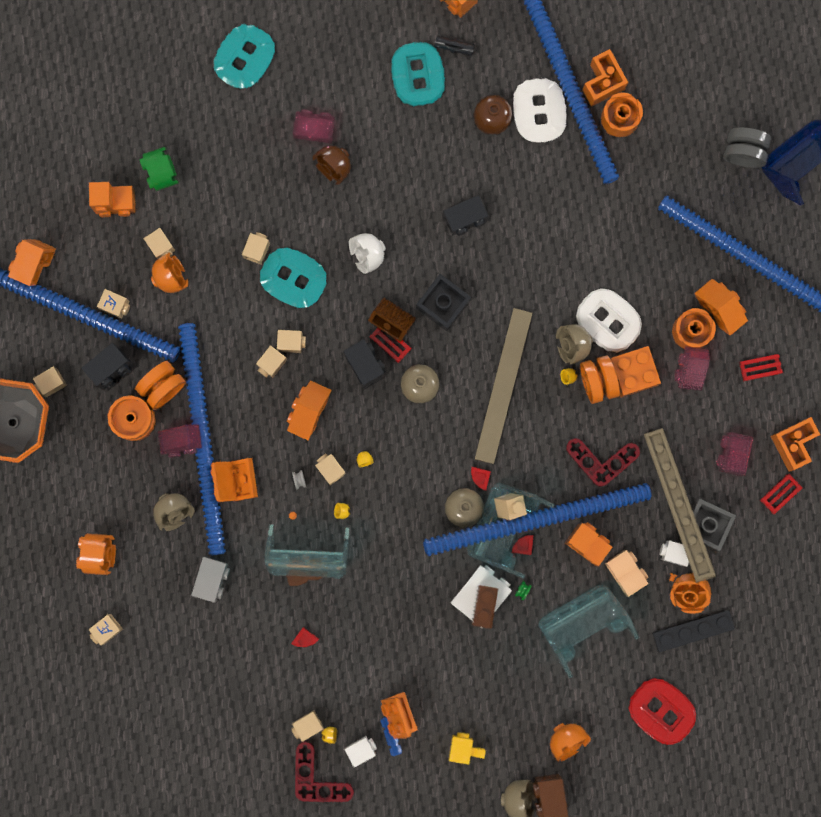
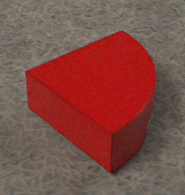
M471 467L473 482L480 489L486 491L491 471Z
M527 535L518 539L511 553L531 555L534 535Z
M303 627L291 644L297 647H309L315 644L319 638Z

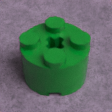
M165 146L142 154L143 158L139 159L143 170H147L149 177L146 179L150 189L155 188L156 191L179 184L178 180L174 181V176H177L170 155L164 154V151L167 150Z

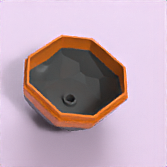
M0 379V460L20 463L43 445L49 406L32 383ZM13 419L16 420L15 426L10 425V422Z

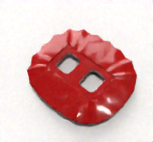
M652 678L643 682L630 698L628 709L631 718L646 734L662 744L673 745L681 742L695 725L696 711L693 704L680 690L663 679ZM654 697L662 702V706L655 713L647 707ZM669 710L677 715V719L671 726L663 721V717Z

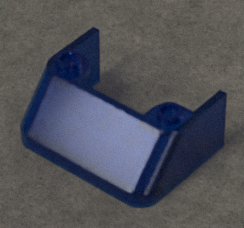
M821 120L812 121L771 152L768 155L766 165L761 167L763 173L782 196L799 205H803L804 202L799 193L800 185L797 181L821 163Z

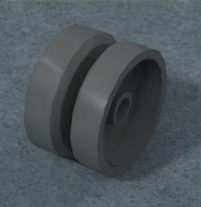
M740 127L729 130L727 137L729 145L725 148L724 160L731 164L748 168L764 167L767 163L768 154L766 150L770 148L771 136L766 132L752 128Z

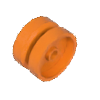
M608 355L597 358L596 366L591 360L580 363L583 385L591 404L602 402L604 395L608 399L620 396L617 375Z
M164 361L154 367L135 387V390L142 397L148 396L147 403L153 410L164 406L186 384V381L180 374L173 375L175 369L168 361Z
M123 396L111 405L108 412V424L112 432L117 436L129 441H139L146 438L154 429L156 422L155 413L149 404L141 398ZM130 416H134L133 421L128 420Z

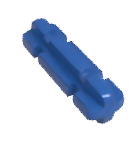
M383 717L380 721L382 727L385 728L383 731L387 744L391 747L389 748L392 756L402 753L401 746L398 745L399 739H394L390 735L388 720L386 717Z

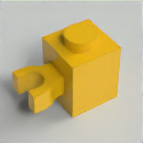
M457 732V735H452L449 761L469 764L470 756L484 758L486 750L484 748L472 747L473 739L469 738V734Z

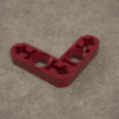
M572 439L566 445V451L588 478L599 487L607 485L640 455L639 447L636 444L628 443L605 463L601 464L580 439ZM572 442L573 444L578 443L580 445L578 449L581 453L584 450L587 452L579 460L576 458L579 456L578 452L570 450ZM627 447L629 449L634 448L635 456H628L625 459L628 463L625 464L623 458L618 456V454L621 453L624 456L628 452ZM585 457H590L593 460L591 468L583 466L582 461ZM613 459H617L621 463V468L617 471L610 467ZM606 466L613 476L610 477V474H607L604 477V483L602 481L597 482L598 476L596 474H603L606 471L603 467Z
M308 741L299 743L296 748L295 795L297 799L304 802H347L351 800L354 790L349 783L314 782V746ZM304 745H307V749H311V752L307 754V760L311 759V763L306 761L299 763V759L303 760V753L300 752V749H303ZM306 765L310 768L309 776L304 777L300 775L299 768ZM303 786H306L307 790H313V786H317L315 791L316 798L312 797L313 793H307L306 797H303L299 790H302ZM322 786H327L330 789L328 797L320 796L319 789ZM333 786H337L336 791H341L343 787H347L350 794H347V797L344 798L342 794L336 793L337 798H332L334 793Z

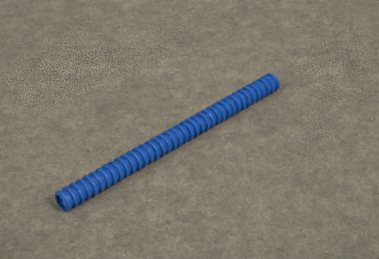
M525 0L524 5L527 6V11H530L528 14L532 16L531 21L534 22V27H537L536 32H539L538 36L541 38V43H544L543 48L546 49V54H549L547 57L551 59L550 64L553 65V70H556L555 75H558L557 79L561 81L559 84L563 86L562 91L565 92V97H568L569 107L572 108V113H575L574 118L577 119V124H580L579 129H582L581 134L584 135V140H587L588 150L592 152L591 156L594 157L593 161L596 162V167H599L600 177L604 179V184L612 183L619 178V174H616L617 170L613 168L615 165L611 163L612 158H609L610 154L606 152L607 147H604L605 143L601 141L602 136H599L600 131L597 130V125H594L595 120L592 119V114H589L588 104L585 103V98H582L581 88L577 86L576 77L573 76L574 73L570 70L571 66L568 65L569 61L566 60V55L563 54L564 50L561 49L562 46L558 43L559 39L556 38L557 34L554 33V28L551 27L552 23L549 22L550 18L547 16V12L544 11L545 7L542 6L541 0Z
M665 196L658 207L659 211L663 210L664 214H669L668 217H674L673 220H678L679 224L683 223L684 227L688 226L689 230L693 229L695 234L699 233L700 237L704 236V239L710 240L711 244L715 243V246H719L721 250L724 249L725 253H731L730 256L734 255L736 260L740 259L741 263L745 262L746 266L750 265L752 270L756 269L757 273L761 272L762 276H767L766 279H772L771 282H776L777 286L781 285L782 289L786 288L787 292L791 291L793 296L797 295L798 299L802 298L803 302H808L809 306L813 305L814 309L818 308V311L821 312V294L819 290L815 291L814 287L810 288L808 283L804 284L803 280L799 281L798 277L794 278L792 273L788 274L787 270L783 271V268H779L778 264L774 265L772 264L773 261H767L768 258H763L762 254L758 255L757 251L753 252L751 247L748 249L746 244L742 245V242H737L735 237L731 238L730 234L726 235V232H722L721 228H715L716 225H710L711 222H706L705 218L701 219L700 215L696 216L694 211L691 213L689 208L685 209L684 205L680 206L679 202H674L675 199L672 198L671 200L669 199L670 196Z
M0 268V287L3 286L4 289L9 288V291H14L15 294L20 293V296H25L27 299L31 298L33 302L42 303L43 306H48L49 309L53 308L54 311L59 310V313H64L65 316L70 315V318H75L76 321L81 320V323H87L88 326L92 325L93 328H98L99 331L103 330L104 333H109L110 336L120 337V340H126V343L131 342V345H137L138 348L142 347V350H148L149 353L154 352V355H159L160 358L165 357V360L170 359L172 363L177 360L180 354L179 346L169 345V342H163V339L158 340L156 336L153 338L151 334L147 335L145 331L136 330L135 327H130L129 324L124 325V322L119 323V320H113V317L108 318L106 314L97 313V310H91L90 307L86 308L85 305H80L79 302L75 303L74 300H69L68 297L64 298L63 295L58 296V293H53L52 290L47 291V288H41L40 285L28 286L8 277V271H3Z
M186 323L178 326V329L181 330L179 335L182 337L180 338L182 342L181 348H183L181 352L184 354L182 359L185 360L183 365L186 367L184 368V372H186L185 378H187L186 384H188L186 389L189 390L187 395L190 397L188 402H190L189 408H191V411L189 412L192 414V417H190L193 420L191 426L194 427L192 432L195 434L193 435V438H195L194 444H196L194 449L197 450L195 456L198 457L196 462L199 464L197 466V469H199L198 475H200L198 479L201 481L199 487H202L200 493L203 494L201 496V499H203L202 505H204L203 511L205 512L203 517L206 518L204 524H207L205 530L208 531L206 533V536H208L207 542H209L207 547L210 548L209 555H218L226 552V549H224L226 545L223 543L225 538L222 537L224 531H221L223 525L220 523L222 521L220 518L221 512H219L221 508L218 506L220 502H217L214 495V481L211 475V464L214 458L211 456L213 454V451H211L212 445H210L211 439H209L211 434L208 433L210 427H207L209 421L206 419L208 418V415H206L207 409H205L206 403L204 402L206 397L203 396L205 391L202 390L204 385L202 384L203 378H201L202 372H200L202 368L199 366L201 361L198 360L200 355L197 353L199 352V348H197L198 342H196L198 338L195 336L197 331L194 330L196 325Z
M643 483L642 486L638 484L637 487L631 486V489L627 487L625 490L620 489L619 492L615 490L613 493H603L602 496H591L590 499L585 498L584 501L579 499L578 502L573 501L572 504L568 502L567 505L561 504V506L556 505L555 508H544L543 511H532L531 514L527 513L525 516L512 520L502 519L501 522L497 520L496 523L490 522L489 525L485 523L484 526L478 525L477 528L475 526L472 529L466 528V531L461 529L460 532L454 531V534L450 532L448 535L442 534V537L438 535L436 538L430 537V540L426 538L423 541L424 550L428 556H431V554L437 555V552L443 553L444 550L449 552L450 549L455 550L456 547L460 549L462 546L467 547L468 544L472 546L474 543L479 544L480 541L484 543L486 540L491 541L492 538L496 540L498 537L503 538L504 535L509 536L510 534L515 535L516 532H527L528 529L533 530L534 527L539 529L540 526L545 527L546 524L550 526L551 523L557 524L558 521L562 523L563 520H574L575 517L580 518L581 515L585 517L587 514L592 515L593 512L597 514L599 511H609L610 508L615 509L616 506L621 508L622 505L627 506L628 503L632 505L634 502H644L645 499H651V489L647 483Z

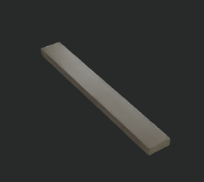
M513 308L475 460L494 464L532 317L531 312Z
M661 428L646 433L644 437L695 581L698 583L716 577L664 430Z

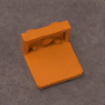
M252 458L232 462H213L211 464L214 495L217 502L241 501L258 497Z
M405 692L381 700V710L388 720V731L394 739L408 738L412 732L417 731Z

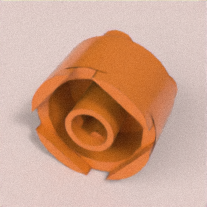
M629 93L613 95L606 102L601 114V122L606 132L616 137H625L632 134L643 116L642 105L638 99H635Z
M693 308L682 313L675 320L672 328L675 343L681 348L690 351L703 348L713 339L716 332L714 320L707 311L699 308ZM692 326H694V329L697 330L696 333H693V330H690Z
M89 533L85 537H80L78 543L80 557L77 558V568L81 569L85 574L110 575L111 572L108 570L110 567H114L116 545H112L111 541L115 540L112 535Z

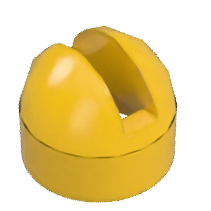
M572 368L563 369L560 374L562 382L565 385L574 383L578 377L575 374L576 371Z
M366 451L359 453L357 456V463L360 468L374 463L372 456Z
M337 503L334 508L335 518L346 519L350 515L348 512L350 507L344 503Z
M326 727L322 731V740L326 743L335 744L337 728Z

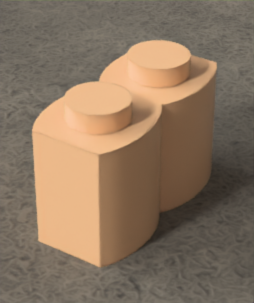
M624 550L605 562V565L624 594L629 597L648 585L646 579L649 577L643 568L639 570L637 567L635 555Z

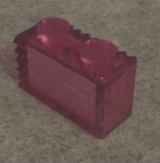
M310 110L296 112L293 137L295 139L332 144L335 117L326 112H321L320 115L312 114L313 112Z
M685 347L684 353L679 355L678 365L680 369L675 371L674 379L678 381V388L702 391L710 362L708 349Z
M199 424L184 425L158 431L161 455L168 454L169 458L180 457L181 452H184V455L194 454L196 449L202 448Z
M733 432L723 436L721 447L724 449L722 455H719L717 460V466L720 467L719 472L741 477L746 475L753 437Z

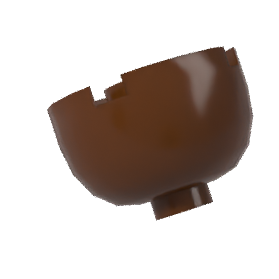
M486 96L475 107V124L479 130L486 134H500L511 123V106L501 96Z
M329 145L321 148L313 155V161L316 159L318 162L315 165L317 169L329 181H332V179L337 181L336 185L341 184L349 175L351 162L348 158L349 153L344 148Z

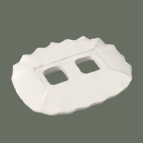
M547 78L526 80L521 85H518L514 93L513 107L519 133L525 139L532 142H546L558 138L566 127L567 117L562 89L556 82L550 81ZM543 95L545 97V105L534 106L532 97ZM546 114L547 124H535L534 116Z
M597 289L592 291L578 306L576 314L578 325L584 327L591 335L593 342L606 351L617 353L625 350L640 335L642 322L639 314L625 299L611 290ZM600 307L609 312L604 321H600L594 315ZM614 320H618L623 324V329L618 334L613 333L609 329Z

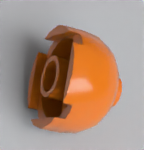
M167 253L153 264L151 281L155 287L166 293H176L188 287V279L184 280L181 271L185 272L178 258L175 255L171 257V253Z
M686 573L675 580L671 588L670 599L673 605L680 607L684 613H700L710 604L711 588L707 580L696 583L693 573Z
M561 723L554 728L555 733L551 736L550 749L558 762L560 760L564 761L578 753L579 751L577 750L582 744L584 747L588 745L591 738L581 726L571 723L564 725V723Z

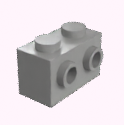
M203 557L191 596L211 602H217V599L221 600L224 588L221 586L223 580H227L230 569L227 568L228 564Z

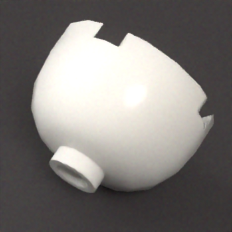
M366 233L356 235L349 240L351 256L355 253L360 262L356 263L362 273L372 272L381 265L385 251L384 243L381 240H378L372 234Z

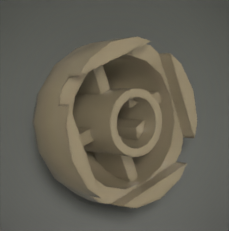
M577 324L559 327L556 333V339L560 340L562 347L557 348L560 357L565 363H578L589 355L593 340L584 327Z
M418 364L411 366L404 372L401 378L402 393L413 403H427L439 391L440 381L438 375L427 365Z
M461 488L452 492L445 503V514L448 520L461 528L477 524L484 512V503L481 496L468 488Z
M171 493L164 494L159 498L154 506L153 516L160 530L165 528L166 531H171L183 525L184 522H181V520L187 516L191 518L195 510L185 496Z
M516 780L510 783L505 790V794L501 795V805L505 807V811L510 817H533L535 809H531L532 799L535 801V795L532 788L533 782H530V780Z

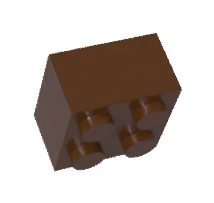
M559 774L535 777V783H532L533 794L535 798H538L539 802L535 803L537 816L568 817L561 776Z

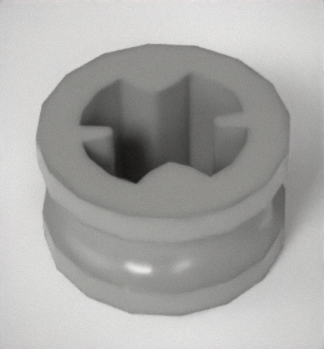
M300 470L299 473L292 472L296 489H299L300 486L305 488L306 483L303 471Z

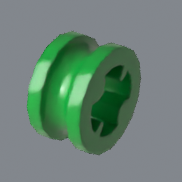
M522 581L514 596H520L521 600L524 601L532 585H526L525 581Z

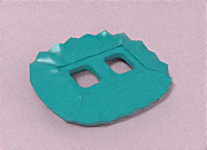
M242 24L234 28L221 43L214 58V70L220 79L233 87H251L262 77L275 53V44L270 35L254 25ZM246 42L256 46L254 53L251 55L242 50ZM236 58L246 62L245 67L241 71L232 66Z
M416 42L403 45L395 51L391 70L397 97L403 103L412 106L433 104L437 99L441 98L445 90V76L442 60L437 49L428 43ZM422 60L423 69L412 71L410 62ZM424 78L426 87L415 89L413 80Z
M278 248L275 252L269 254L260 271V283L265 291L278 300L294 307L305 308L317 302L326 286V272L322 265L306 254L290 248ZM282 266L292 270L287 280L278 277ZM300 275L309 279L305 289L295 286V282Z

